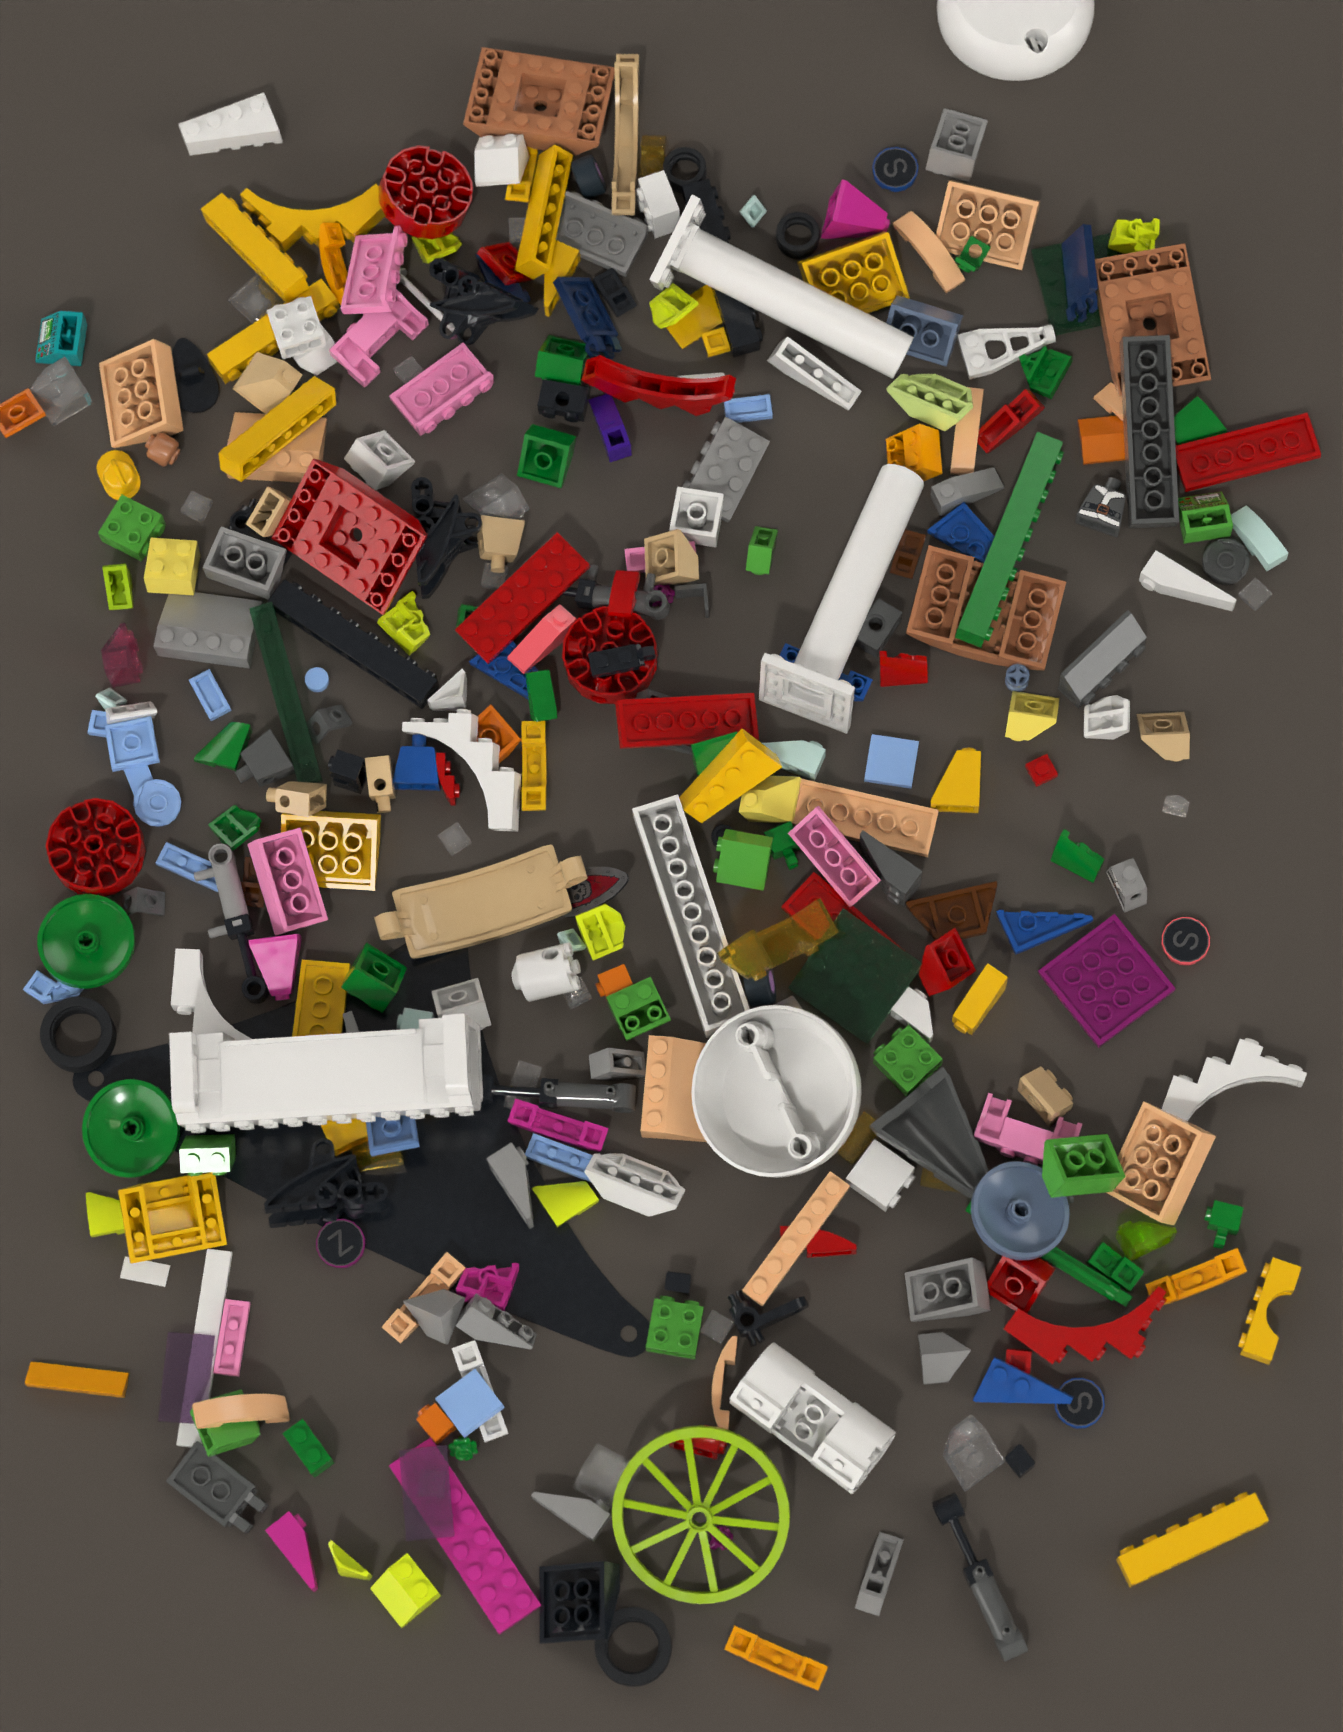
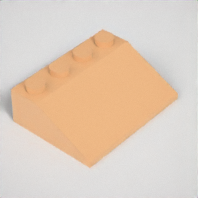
M950 180L936 236L947 251L955 255L961 254L970 236H973L991 246L984 259L985 262L1022 270L1040 201ZM974 244L969 248V255L972 258L981 256L982 248L979 245Z
M152 339L99 363L111 447L118 448L148 441L151 435L156 437L160 432L172 436L184 431L170 346Z
M235 412L227 446L266 414ZM321 417L245 480L300 483L312 459L315 458L323 461L327 417ZM227 474L228 479H235Z
M649 1035L641 1120L642 1137L707 1142L695 1119L691 1092L695 1066L706 1043L676 1037Z
M1143 1101L1118 1155L1126 1177L1112 1192L1106 1193L1160 1223L1175 1225L1216 1136Z

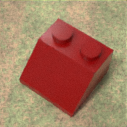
M1002 1256L987 1282L988 1294L1014 1311L1020 1309L1028 1313L1056 1268L1041 1258L1015 1260Z

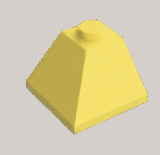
M1012 691L1005 737L1011 738L1014 741H1029L1056 724L1060 698Z
M794 776L767 777L741 796L739 813L749 822L787 823L791 821L793 824L801 778Z

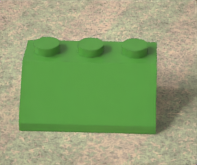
M1108 1134L1047 1139L1044 1142L1042 1178L1051 1198L1112 1192L1126 1177Z

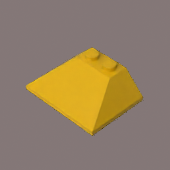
M212 1172L203 1173L199 1176L185 1175L137 1184L118 1190L130 1264L227 1245L216 1176Z

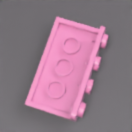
M394 226L393 233L357 235L355 237L341 304L343 315L392 311L393 302L396 301V286L400 282V266L404 263L403 251L404 247L407 246V235L403 233L400 226Z
M461 343L389 395V397L416 432L422 436L424 433L432 432L442 420L450 419L460 407L469 405L478 394L487 392L493 386L494 377L490 371L488 372L468 347Z

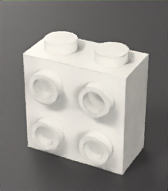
M311 296L300 297L293 302L278 304L266 310L283 360L327 346Z
M874 1139L848 1174L845 1182L886 1212L889 1207L894 1208L901 1198L899 1193L903 1187L908 1189L916 1178L913 1175L915 1167Z

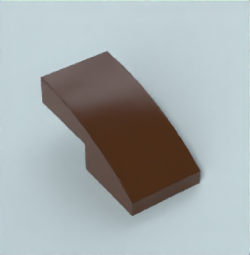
M905 529L889 573L913 579L927 536Z
M246 856L243 881L241 882L246 905L264 908L265 901L251 856Z

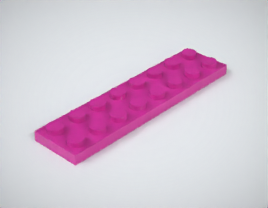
M431 1437L389 1465L499 1635L541 1606Z

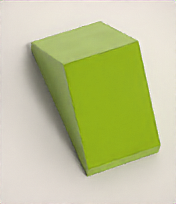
M127 564L102 566L109 610L133 608L132 575Z

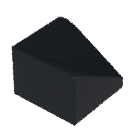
M666 1272L665 1290L682 1292L690 1297L691 1275Z
M1020 1444L1005 1457V1461L1019 1478L1035 1466L1033 1458Z

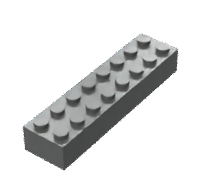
M1170 335L1122 337L1119 344L1128 528L1176 527L1179 523Z

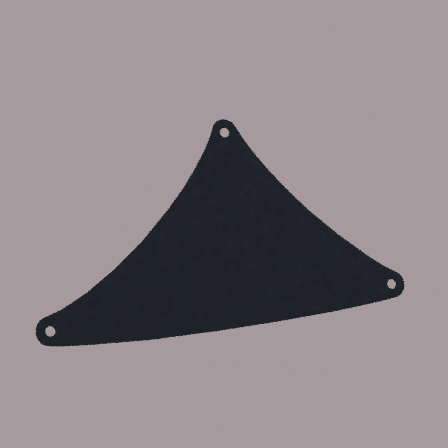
M405 943L388 954L389 957L406 966L407 970L396 995L383 1013L371 1008L367 1003L347 993L345 1013L352 1011L359 1032L400 1030L397 1029V1020L399 1014L403 1015L404 1008L433 1012L434 1017L438 1018L432 991L471 980L468 947L413 959L410 957L407 944ZM296 1001L278 1009L237 1022L231 1026L251 1039L292 1037ZM345 1022L343 1026V1033H346ZM480 1030L482 1074L494 1076L495 1085H500L485 1043L483 1031ZM170 1043L144 1050L111 1055L102 1065L94 1070L74 1073L72 1080L74 1089L78 1095L90 1102L107 1085L120 1080L135 1079L156 1085L171 1099ZM94 1071H99L104 1076L103 1083L98 1087H93L88 1083V1076ZM494 1095L493 1103L481 1104L480 1111H474V1115L459 1116V1114L451 1112L449 1117L436 1118L434 1115L426 1114L425 1118L416 1119L420 1147L371 1156L367 1141L336 1156L338 1158L355 1154L363 1183L381 1182L388 1190L390 1204L384 1211L365 1213L364 1216L358 1219L349 1218L345 1211H343L339 1218L352 1221L361 1228L365 1237V1248L427 1277L430 1275L431 1269L446 1252L466 1268L476 1267L482 1269L487 1266L496 1265L497 1269L512 1267V1263H518L520 1268L504 1311L559 1334L620 1356L636 1357L646 1350L650 1327L649 1321L627 1302L588 1256L569 1224L565 1222L559 1227L555 1225L532 1190L535 1186H545L534 1162L527 1159L529 1164L526 1165L534 1227L529 1229L492 1173L486 1159L511 1142L515 1148L520 1146L524 1154L527 1150L518 1127L508 1123L511 1111L504 1095ZM303 1122V1126L288 1127V1125L283 1123L279 1124V1128H264V1126L254 1125L252 1130H240L233 1126L230 1127V1131L223 1132L206 1128L205 1133H191V1131H186L185 1127L180 1126V1135L175 1151L180 1154L179 1149L186 1136L235 1134L236 1159L231 1171L221 1176L268 1199L274 1192L293 1178L301 1175L309 1167L313 1143L318 1139L326 1138L321 1125H312V1123ZM322 1144L318 1146L316 1152L318 1154L329 1152L330 1147ZM338 1198L340 1204H343L342 1199ZM331 1206L324 1210H327L328 1214H333V1210L337 1209ZM322 1221L321 1223L316 1224L323 1227L328 1222L324 1223V1221ZM460 1276L459 1279L456 1281V1283L453 1285L452 1289H455V1290H456V1287H457V1285H458V1283H459V1280H460L461 1276ZM625 1326H633L637 1331V1337L632 1342H626L621 1338L620 1333Z

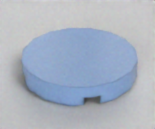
M154 779L147 781L138 788L134 795L133 806L136 815L142 822L149 826L161 827L170 824L177 818L181 810L182 801L174 785L165 780Z

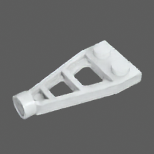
M1051 324L1039 328L977 329L957 335L969 380L993 374L1018 361L1019 356L1023 354L1027 356L1047 344L1056 342L1054 329ZM1027 337L1029 343L1027 347L1017 351L1012 350L1011 338ZM994 340L1004 342L1006 347L1005 354L996 359L988 358L985 343Z

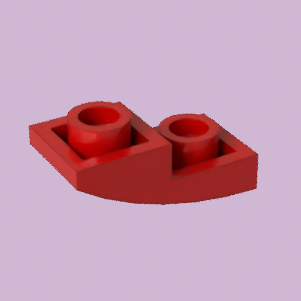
M616 570L610 593L608 616L632 617L636 604L635 594L640 581L639 571Z
M436 753L437 771L443 792L450 805L456 806V798H460V783H456L455 776H447L451 775V761H447L446 753Z

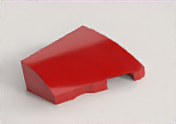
M879 651L880 687L928 683L927 656H912L900 653L893 658L887 657V651Z

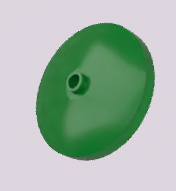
M82 894L61 901L47 913L39 928L37 946L44 967L56 980L70 987L88 989L113 981L126 969L134 953L135 933L127 913L116 902L100 895Z
M126 1079L107 1085L92 1098L83 1117L82 1135L88 1154L100 1168L115 1176L136 1178L157 1171L170 1159L178 1144L180 1125H178L176 1115L173 1112L172 1100L162 1089L146 1081ZM133 1125L137 1126L135 1129L136 1133H133L131 1130Z

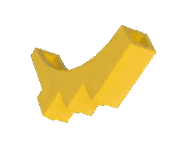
M377 184L347 203L317 210H298L278 206L260 198L247 188L240 194L243 202L242 207L249 214L254 213L258 217L260 224L266 228L268 239H273L284 253L302 236L309 244H315L319 247V230L322 223H340L344 239L346 241L350 239L354 243L357 235H366L385 217L379 204V186Z

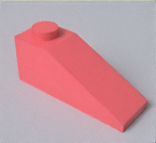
M559 604L532 629L509 654L507 659L525 674L563 643V639L571 624L577 619Z

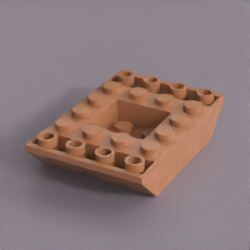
M482 47L463 124L480 137L487 135L523 134L527 147L547 150L553 145H557L572 155H579L599 146L615 76V67ZM538 105L547 107L544 111H537L535 109Z
M1185 243L1095 259L1098 289L1095 293L1097 295V304L1111 377L1118 396H1122L1119 344L1122 337L1170 335L1172 387L1210 381L1211 375ZM1145 319L1154 320L1156 324L1155 329H1145L1143 321Z

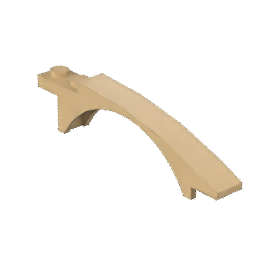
M616 54L612 215H635L639 118V54Z

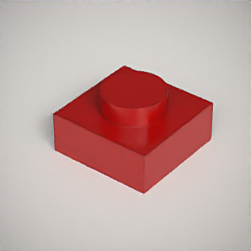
M1047 754L1025 764V768L1036 787L1058 777V773Z
M1007 1348L1006 1362L1031 1374L1032 1350Z

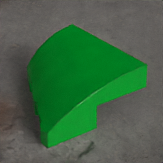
M1198 396L1174 416L1176 446L1228 432L1218 417Z
M230 722L195 756L194 761L212 767L217 765L236 771L241 759V752L247 748L253 732L251 725Z
M1063 829L1054 849L1051 862L1094 883L1105 859L1092 851L1083 842H1073L1068 839L1070 832Z

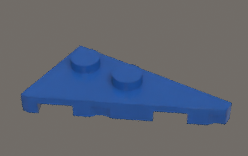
M996 911L999 922L1015 955L1093 922L1092 915L1088 916L1081 913L1065 915L1058 914V912Z
M994 1357L973 1401L1070 1404L1073 1396Z

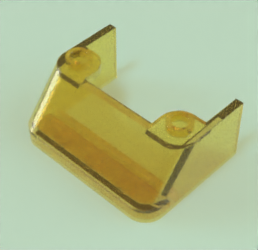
M819 898L795 915L757 933L754 929L750 930L717 952V955L722 963L748 980L753 978L755 982L767 976L766 971L804 953L807 957L819 951L818 946L839 932L821 898Z

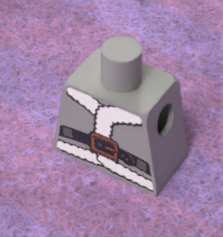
M1134 858L1113 865L1106 871L1124 913L1147 904V887Z

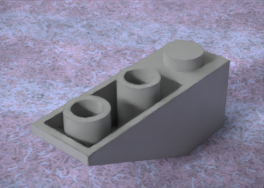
M477 1293L461 1311L455 1325L475 1340L530 1350L533 1348L537 1333L529 1326L523 1325L514 1319L511 1314L502 1311L493 1305L490 1300L481 1297Z

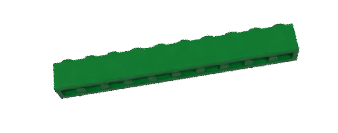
M1040 432L1036 433L954 638L980 648L984 640H990L994 630L993 627H990L992 620H998L1002 608L998 607L1000 600L1004 602L1010 590V588L1006 587L1008 580L1012 582L1018 570V568L1014 567L1015 562H1021L1026 550L1022 548L1023 542H1029L1034 529L1029 527L1031 522L1036 523L1041 509L1037 507L1039 502H1045L1049 492L1045 487L1047 483L1052 484L1057 472L1053 470L1055 464L1060 465L1064 451L1060 449L1063 441Z

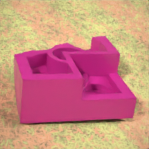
M512 1263V1267L497 1269L496 1265L487 1266L482 1269L476 1267L466 1268L456 1287V1294L465 1297V1302L469 1303L477 1293L504 1311L520 1268L519 1264Z

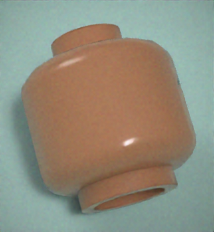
M163 432L158 433L156 437L151 435L145 444V447L148 448L147 457L162 467H166L168 464L173 465L181 452L179 442Z

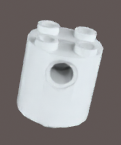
M567 942L517 955L512 970V981L516 990H522L527 1001L531 1002L581 989L580 980L577 974L581 973L578 959L573 960L571 943Z

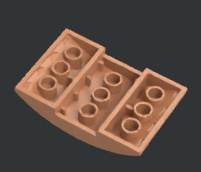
M928 545L906 634L935 648L965 658L1010 667L1013 664H1022L1028 670H1045L1066 582L1020 570L1019 573L1016 572L1013 582L1009 580L1006 587L1010 588L1005 602L1002 600L999 602L998 607L1002 608L998 620H992L990 627H993L994 630L990 640H984L980 648L954 637L984 563L974 561V557Z

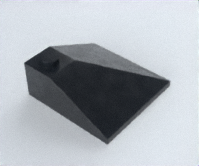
M599 1561L539 1567V1603L541 1604L539 1607L540 1644L608 1639L620 1592V1564Z

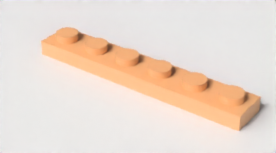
M831 1171L827 1174L743 1288V1293L761 1306L766 1303L849 1190L850 1185Z

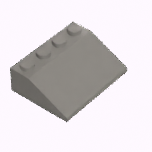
M194 592V596L168 594L158 623L153 647L157 655L161 657L250 669L263 602Z

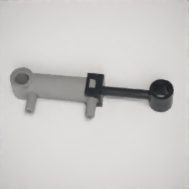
M222 843L212 846L208 853L212 868L194 872V878L197 882L215 877L225 917V925L209 929L208 934L210 938L228 934L231 940L238 939L247 975L242 984L243 995L251 1003L260 1004L268 998L269 989L266 983L256 975L247 936L254 935L255 932L236 866V857L227 845ZM227 853L228 857L224 862H217L216 859L219 854ZM261 985L259 994L250 995L252 986Z

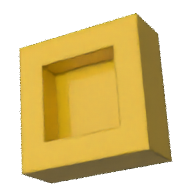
M724 327L701 333L708 357L730 351Z

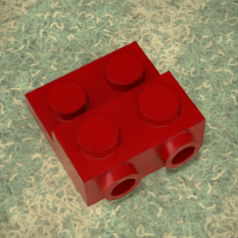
M692 1438L693 1451L696 1455L718 1460L719 1454L724 1455L727 1442L711 1438ZM684 1440L669 1443V1447L685 1451Z

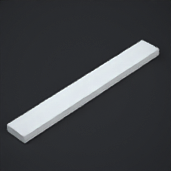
M207 1249L177 1446L191 1448L196 1441L203 1445L190 1410L194 1403L210 1399L214 1363L233 1254L231 1251Z

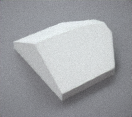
M322 325L321 328L327 346L293 356L300 368L316 376L337 362L330 355L329 351L335 343Z
M1118 695L1107 696L1091 705L1084 706L1085 738L1114 740L1130 732V701Z

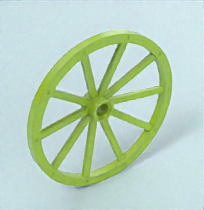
M687 1426L668 1431L644 1445L629 1461L614 1493L612 1522L615 1539L624 1560L646 1585L658 1593L678 1601L710 1604L727 1601L746 1593L769 1574L777 1563L787 1540L790 1525V1507L787 1490L777 1468L770 1458L754 1443L735 1432L723 1428ZM699 1437L717 1439L731 1444L703 1502H701L692 1438ZM682 1439L684 1440L693 1504L648 1458L659 1448ZM740 1448L763 1468L767 1476L710 1507L737 1449ZM641 1463L687 1511L625 1499L628 1484ZM772 1483L779 1506V1522L715 1515ZM623 1507L685 1519V1521L631 1546L624 1527ZM702 1512L706 1515L707 1520L699 1523L695 1521L693 1514ZM714 1524L778 1531L771 1552L762 1565L759 1566ZM690 1528L664 1581L652 1574L635 1555V1553ZM707 1531L754 1573L733 1586L718 1590ZM697 1532L700 1537L710 1591L705 1592L685 1590L671 1585Z

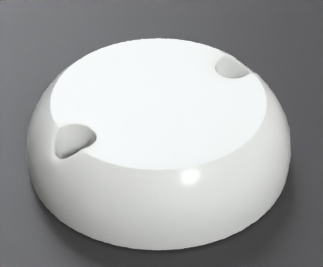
M937 0V16L940 31L946 44L960 61L971 69L992 78L1022 81L1040 78L1053 73L1076 56L1090 33L1095 4L1094 0Z
M770 1005L742 1012L716 1030L700 1053L693 1074L691 1092L692 1105L698 1127L710 1147L723 1160L750 1174L778 1178L810 1171L837 1153L848 1139L858 1118L862 1089L859 1068L854 1054L838 1031L822 1018L806 1010L791 1006ZM748 1032L753 1040L752 1044L748 1041ZM801 1144H802L803 1149H804V1151H805L806 1154H801V1152H800V1145H801Z

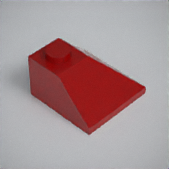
M952 928L925 947L918 975L929 996L951 989L976 972L956 928Z

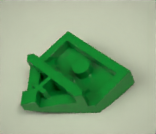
M1046 346L1042 347L1041 351L1033 354L1019 356L1030 390L1049 399L1053 398L1073 362L1071 356L1051 349L1048 350Z

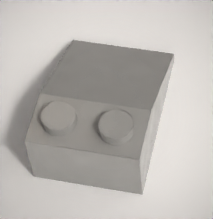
M944 108L931 145L925 170L970 182L988 120Z
M511 1142L486 1159L492 1173L529 1229L534 1227L529 1176L526 1165L529 1163L520 1146L515 1148Z
M971 1257L905 1273L910 1320L912 1322L970 1316L991 1311L985 1264L982 1261Z

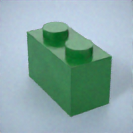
M303 1419L282 1433L314 1478L334 1464L332 1458Z

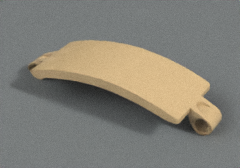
M546 845L468 873L395 890L392 892L397 911L382 913L374 917L381 940L405 937L411 958L432 956L502 938L571 912L572 906L567 888L585 881L588 877L581 855L567 858L558 863L553 845Z

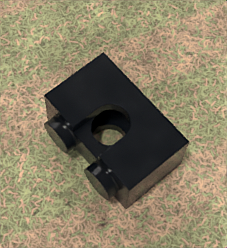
M543 380L537 404L539 414L549 419H553L557 415L565 417L564 419L568 422H584L590 398L589 387ZM561 401H567L568 405L562 407L559 406L558 403Z
M337 749L335 756L330 757L327 766L330 777H333L334 786L361 794L367 780L365 758Z

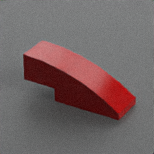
M1025 389L1009 405L1005 404L979 429L977 443L987 454L1025 427L1045 407L1030 390Z
M780 1226V1238L789 1226ZM819 1229L807 1245L806 1252L807 1258L856 1254L857 1247L856 1244L841 1236Z

